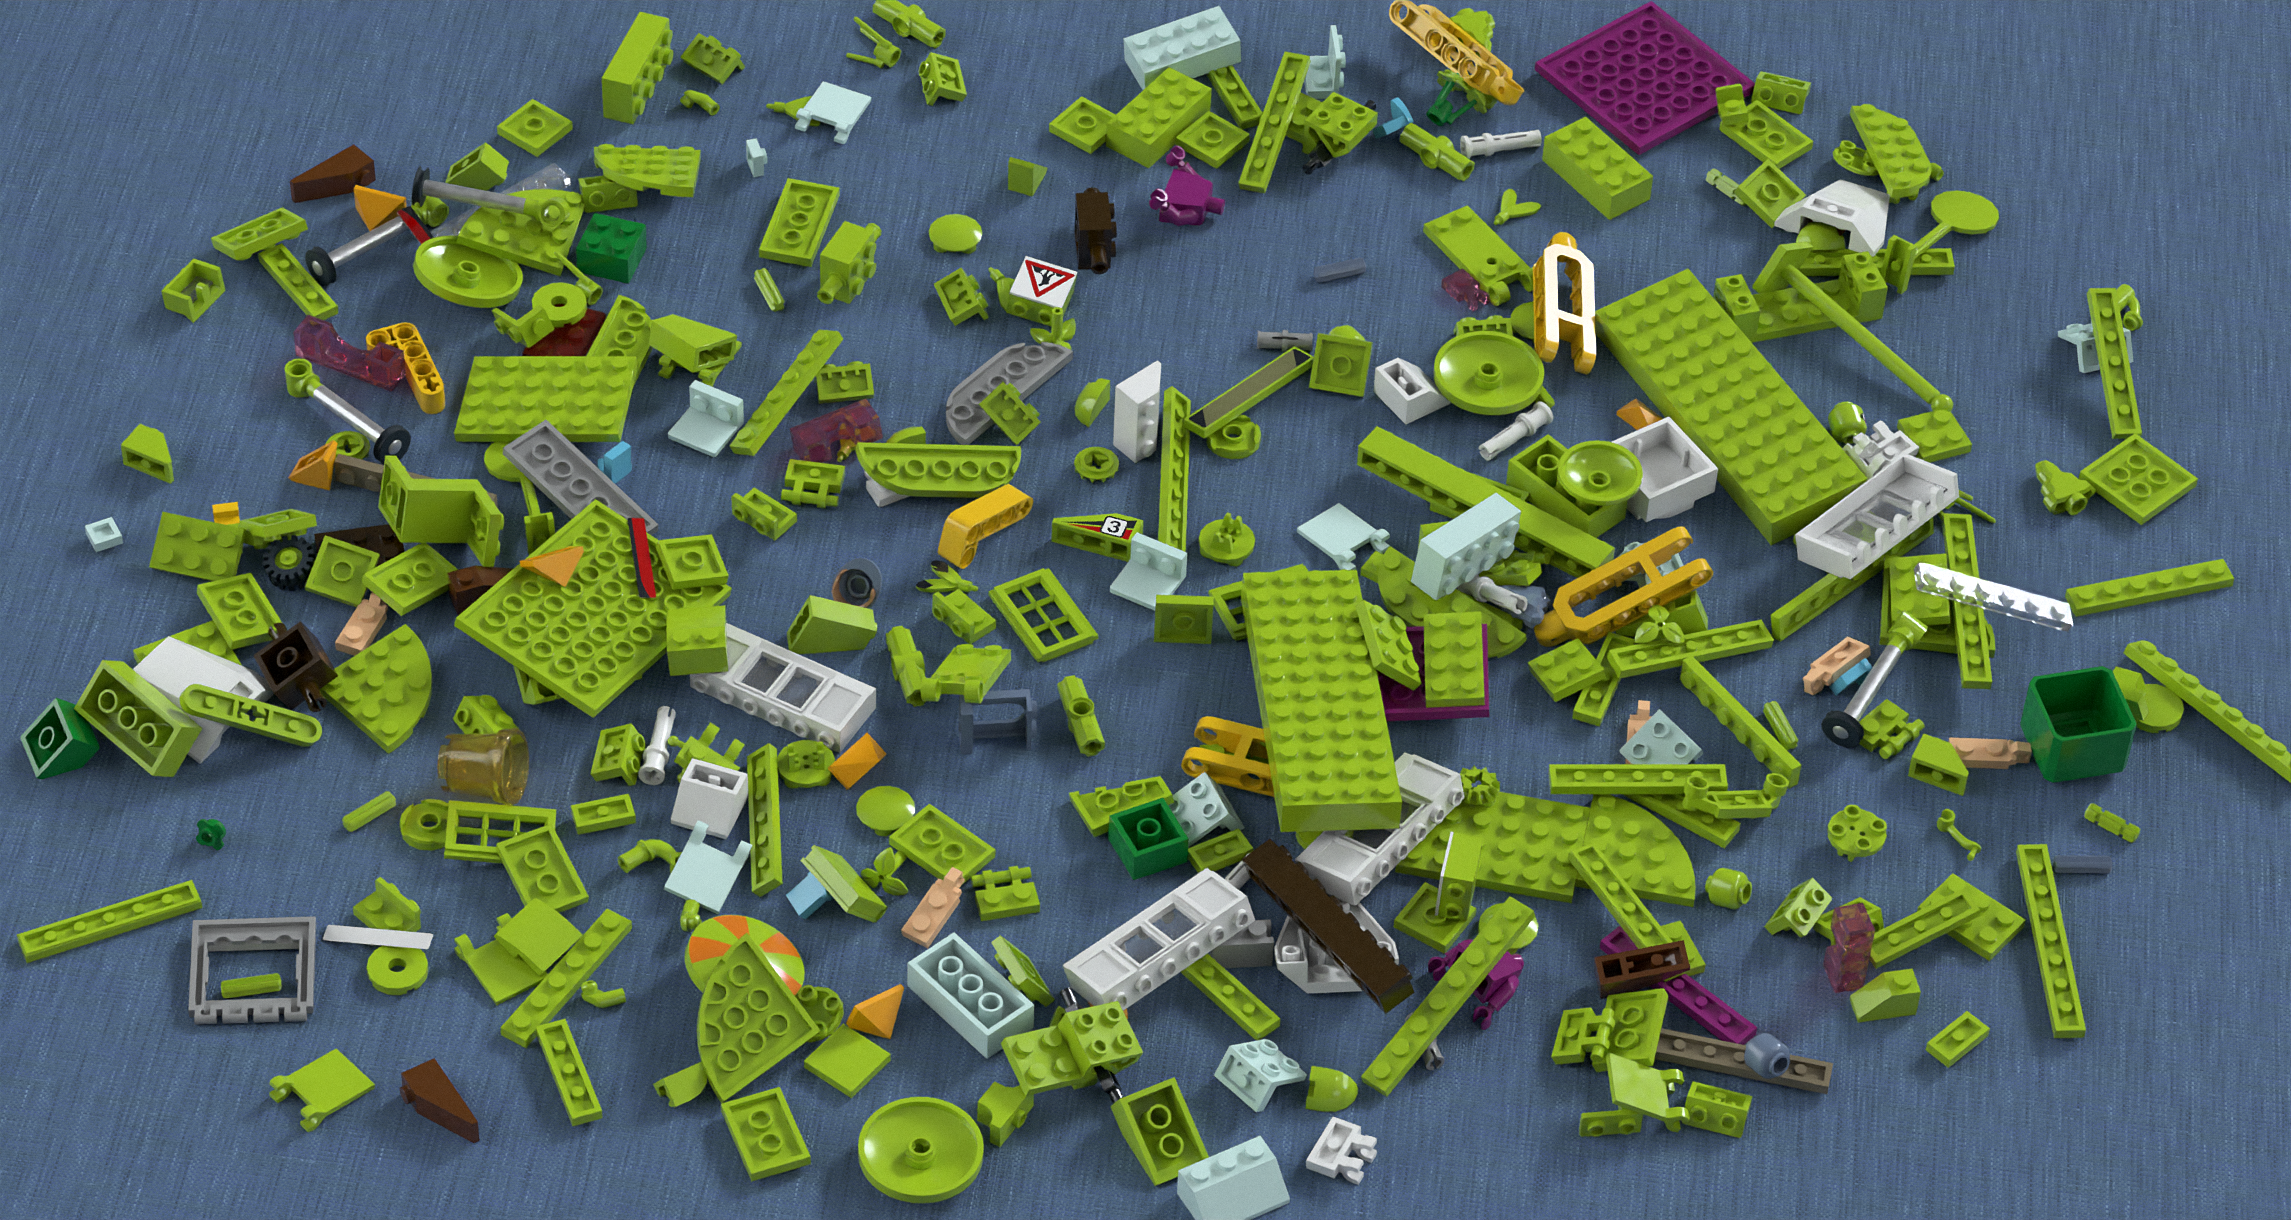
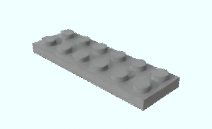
M544 420L503 447V455L571 519L596 499L627 520L628 518H643L645 520L646 532L651 536L658 532V524L547 420Z

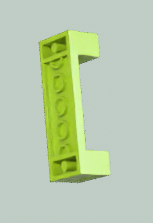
M1869 251L1844 255L1839 279L1815 283L1816 286L1859 323L1882 319L1888 287ZM1742 274L1716 278L1713 298L1751 343L1839 327L1794 287L1752 295Z

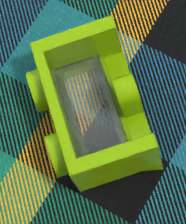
M193 259L161 292L166 309L183 314L194 323L226 290L220 267Z

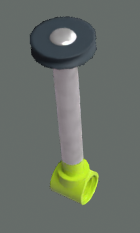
M421 166L417 169L412 187L411 202L413 206L418 202L420 207H422L426 196L535 216L536 221L542 222L548 227H556L568 219L570 214L568 203L560 197H553L551 199L540 197L537 201L429 180V168L423 171ZM550 205H554L560 210V217L558 219L552 218L549 215L548 209Z
M426 196L422 207H420L418 202L414 206L411 205L424 225L429 224L431 227L441 225L449 214V207L439 198ZM398 216L328 254L322 248L315 246L305 254L306 265L313 278L320 285L327 287L330 283L336 281L337 274L335 268L405 232L409 228L401 217Z
M293 359L285 365L287 391L291 396L298 398L311 396L375 443L374 457L383 465L385 456H397L399 460L403 458L411 442L409 431L400 425H393L387 429L380 427L321 384L319 376L313 373L312 364L308 360Z
M1906 610L1901 612L1889 628L1888 638L1890 642L1844 712L1830 711L1826 714L1825 719L1822 720L1821 727L1824 734L1835 744L1845 748H1854L1859 745L1860 740L1864 737V730L1858 722L1902 653L1912 649L1927 630L1928 626Z

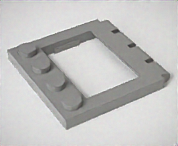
M316 917L193 920L188 1011L189 1017H194L195 1025L217 1024V1016H222L223 1024L248 1023V1015H253L254 1023L279 1022V1014H284L285 1022L307 1021V1013H313ZM299 949V954H296L297 998L206 1001V986L208 985L209 977L208 952Z

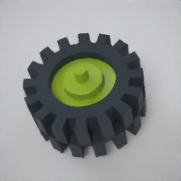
M287 535L282 536L283 542L279 543L278 540H274L275 546L268 545L266 548L268 553L263 555V566L269 580L275 587L279 586L280 590L285 591L286 586H288L289 591H295L294 586L298 585L299 589L304 588L303 582L307 583L316 560V555L311 544L306 542L304 538L301 537L298 540L296 535H292L291 540H288Z

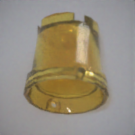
M505 728L497 733H450L445 736V739L451 740L449 745H441L438 756V779H446L448 785L441 786L443 791L446 793L490 798L498 804L508 806L515 805L520 801L527 785L529 773L528 744L521 730L518 728Z

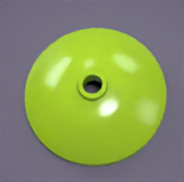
M1595 440L1576 444L1562 455L1558 464V479L1562 487L1576 499L1592 505L1605 506L1624 502L1636 494L1642 483L1643 470L1637 457L1625 447L1608 441Z

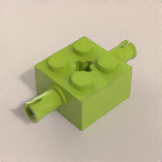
M844 221L820 254V290L817 292V297L821 302L831 304L836 299L850 304L856 295H860L864 283L868 278H872L876 271V263H874L875 242L882 234V230L878 225L868 223L864 228Z

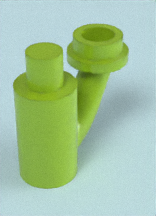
M2122 284L2116 289L2120 312L2126 306L2130 308V311L2124 315L2123 325L2130 331L2138 330L2143 325L2139 301L2135 297L2134 290L2129 285Z

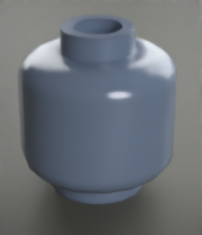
M1763 1033L1752 1038L1747 1043L1744 1060L1746 1065L1763 1078L1772 1079L1782 1075L1788 1069L1790 1052L1788 1047L1771 1034Z

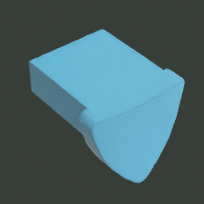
M1398 97L1391 100L1393 119L1372 129L1376 139L1414 122L1407 107Z
M624 441L604 454V458L598 459V469L613 483L623 479L632 470L631 446Z
M1864 658L1841 675L1829 688L1837 696L1854 682L1861 686L1873 667Z
M811 872L786 894L798 915L803 919H807L823 903L833 899L831 894Z

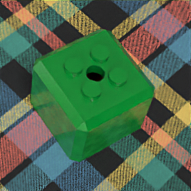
M2104 666L2034 676L2028 686L2020 722L2027 742L2031 744V751L2043 778L2052 783L2123 772L2127 766L2137 725L2113 671Z

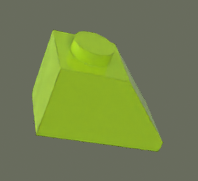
M485 142L450 166L445 183L487 191L493 186H499L504 182L507 177L506 171L509 161Z
M139 424L121 444L123 464L171 484L174 481L172 461L164 433L155 428Z
M1923 734L1912 755L1908 776L1963 796L1969 772L1954 747L1949 742Z
M1913 969L1883 972L1850 995V1002L1858 1023L1910 1016L1917 1013L1921 991Z

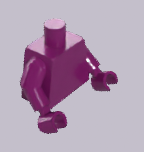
M1175 146L1166 156V162L1168 165L1177 166L1178 168L1173 169L1165 191L1157 188L1152 192L1149 205L1154 210L1160 208V222L1173 223L1176 226H1200L1203 224L1208 212L1218 215L1223 214L1225 199L1212 197L1213 183L1196 173L1188 162H1183L1185 151L1182 147Z
M1466 939L1458 943L1457 946L1445 953L1446 957L1443 959L1441 957H1432L1429 960L1428 972H1433V979L1435 981H1440L1447 973L1446 967L1451 968L1473 940ZM1507 951L1473 992L1481 1003H1488L1487 1006L1477 1007L1473 1013V1022L1479 1017H1485L1481 1023L1482 1030L1490 1027L1492 1013L1494 1011L1499 1012L1519 986L1518 978L1524 967L1521 955H1511Z

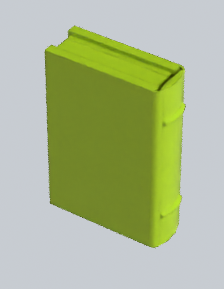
M813 845L811 847L812 851L806 858L803 857L800 860L847 913L873 923L877 922L885 914L888 907L841 855Z

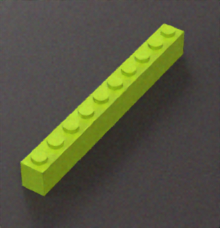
M1378 426L1358 445V466L1457 517L1493 494H1499L1521 511L1518 523L1520 527L1515 535L1513 545L1525 552L1539 550L1541 553H1548L1550 555V565L1576 578L1612 561L1614 558L1615 547L1585 533L1581 529H1577L1559 518L1538 509L1534 505L1513 496L1509 492L1489 484L1487 481L1442 460L1440 457Z

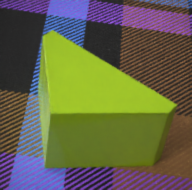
M1010 157L1008 161V190L1033 197L1048 168Z

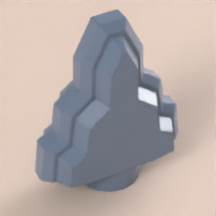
M1502 586L1504 589L1526 597L1528 602L1526 610H1521V614H1516L1507 608L1499 606L1502 611L1508 612L1512 617L1521 619L1531 629L1542 622L1544 613L1547 612V608L1551 604L1549 595L1545 593L1543 587Z

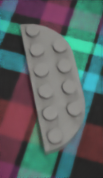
M1041 342V346H1025V343H1019L998 352L951 392L946 405V423L951 435L961 445H969L995 424L978 404L1001 382H1004L1006 385L1009 383L1013 384L1021 393L1018 398L1022 401L1073 359V351L1061 345Z

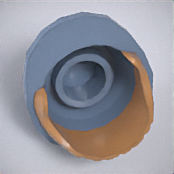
M855 558L847 562L838 570L833 578L832 595L834 601L868 609L871 608L877 601L882 587V575L879 567L873 561L866 558Z

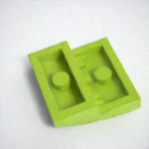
M536 897L494 935L498 942L514 958L519 954L539 976L583 936L560 913Z

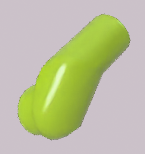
M687 90L683 92L684 95L680 98V102L687 108H692L693 104L697 103L712 116L717 114L720 109L719 104L707 94Z
M688 899L684 904L680 916V925L685 932L695 930L702 923L698 915L700 904L696 900Z
M593 980L585 981L581 985L583 1000L598 1008L626 1003L623 988L603 992L597 989L598 985Z

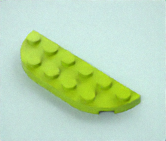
M1871 104L1851 106L1850 116L1890 197L1902 198L1912 196L1919 192V188L1926 187L1930 180L1931 164L1914 130L1908 125V121L1876 109Z
M618 295L587 356H637L638 368L634 385L653 350V347L649 345L652 320L646 314L645 308L628 297Z
M858 442L855 448L861 466L874 481L899 495L917 497H982L1009 484L1015 476L1021 459V446Z
M1391 546L1385 551L1378 569V586L1381 598L1389 612L1393 616L1401 618L1408 627L1424 626L1423 614L1481 612L1482 624H1487L1488 658L1504 657L1517 650L1527 640L1526 634L1457 589L1438 600L1433 599L1411 582L1415 562Z

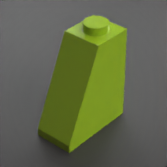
M671 314L652 320L649 345L694 373L734 360L737 335Z
M809 595L787 631L789 651L796 654L864 650L870 639H874L876 636L877 623L874 621L872 609Z

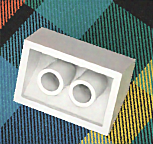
M1158 360L1116 385L1113 445L1134 463L1151 456L1156 451L1161 363Z

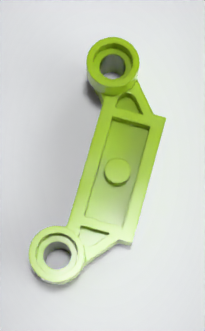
M1770 773L1766 776L1762 790L1708 791L1709 782L1701 776L1692 775L1686 779L1684 786L1685 796L1682 806L1689 811H1698L1700 809L1715 815L1716 819L1770 817L1772 809L1778 808L1781 797L1786 794L1789 781L1781 774Z

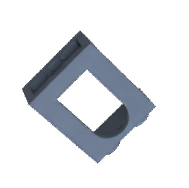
M1030 690L988 691L983 697L981 704L965 703L964 695H959V741L961 754L973 753V739L1025 736L1026 748L1031 750V738L1037 737L1036 720H1032V718H1037L1036 701H1031ZM1015 703L1024 708V712L1014 719L973 721L972 705Z

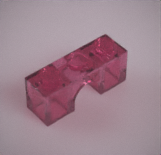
M867 399L860 400L790 428L793 448L799 458L803 461L819 463L832 459L830 444L836 440L850 439L857 445L858 442L872 443L883 438L879 416Z
M1858 903L1836 907L1833 911L1831 930L1834 934L1836 945L1827 946L1823 967L1835 993L1855 991L1862 988L1865 983L1875 929L1864 904Z

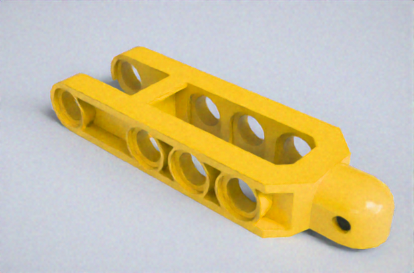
M1395 0L1391 4L1389 9L1391 21L1451 71L1459 73L1464 79L1463 81L1484 94L1492 95L1504 105H1515L1518 102L1524 89L1512 79V69L1436 7L1427 4L1416 6L1409 0ZM1405 5L1407 7V15L1404 19H1401L1399 11Z
M1559 232L1552 237L1546 249L1543 250V256H1540L1537 263L1533 265L1534 350L1539 355L1541 361L1552 362L1558 350L1559 339L1571 342V358L1574 359V369L1578 373L1587 375L1591 372L1596 359L1594 267L1590 260L1581 251L1577 250L1575 238L1567 232ZM1557 261L1566 262L1564 273L1572 281L1570 300H1572L1573 312L1571 314L1558 310Z
M1685 527L1673 528L1558 588L1553 603V610L1544 614L1542 622L1534 627L1535 637L1538 643L1545 647H1552L1567 639L1575 640L1577 638L1583 644L1589 645L1605 637L1608 632H1614L1647 615L1651 606H1664L1704 585L1712 578L1713 570L1707 561L1701 558L1691 561L1663 577L1661 576L1656 567L1671 560L1673 555L1681 552L1690 543H1693V539ZM1640 572L1641 574L1646 573L1651 580V583L1584 618L1575 616L1571 609L1588 599H1591V601L1596 599V595L1613 586H1621V582Z
M1211 716L1202 717L1194 731L1195 738L1208 745L1218 744L1225 751L1234 753V756L1200 747H1192L1186 750L1181 763L1183 771L1194 778L1205 772L1216 783L1275 797L1269 764L1246 759L1248 753H1251V757L1257 756L1268 759L1267 749L1260 744V742L1265 743L1263 729ZM1204 729H1210L1214 731L1216 735L1209 734L1206 731H1204ZM1191 760L1200 761L1203 766L1196 765ZM1248 773L1257 775L1260 779H1253L1248 776Z

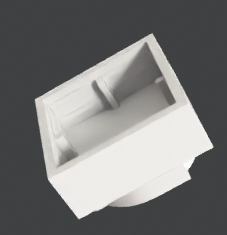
M1670 417L1612 441V443L1621 445L1631 451L1642 466L1643 477L1641 486L1636 494L1629 498L1627 502V509L1637 520L1642 518L1645 522L1653 519L1675 516L1693 508L1695 500L1715 492L1718 468Z

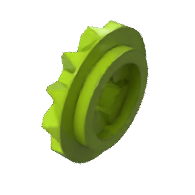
M342 431L331 436L326 442L327 444L334 440L338 443L335 459L338 454L361 460L369 457V440L359 432ZM345 445H348V448H350V453L345 452Z
M1103 447L1086 448L1080 451L1074 460L1075 472L1080 473L1081 479L1090 478L1092 483L1098 479L1104 483L1106 478H1114L1115 472L1119 470L1118 457L1111 450ZM1094 461V463L1098 466H1101V468L1096 469L1095 466H1092V462Z
M1475 765L1470 770L1462 768L1459 774L1465 797L1462 800L1463 802L1471 805H1484L1492 802L1498 796L1500 781H1497L1496 773H1489L1486 767L1482 770L1477 769ZM1476 781H1481V785H1477V787H1474V789L1472 790V783H1476Z

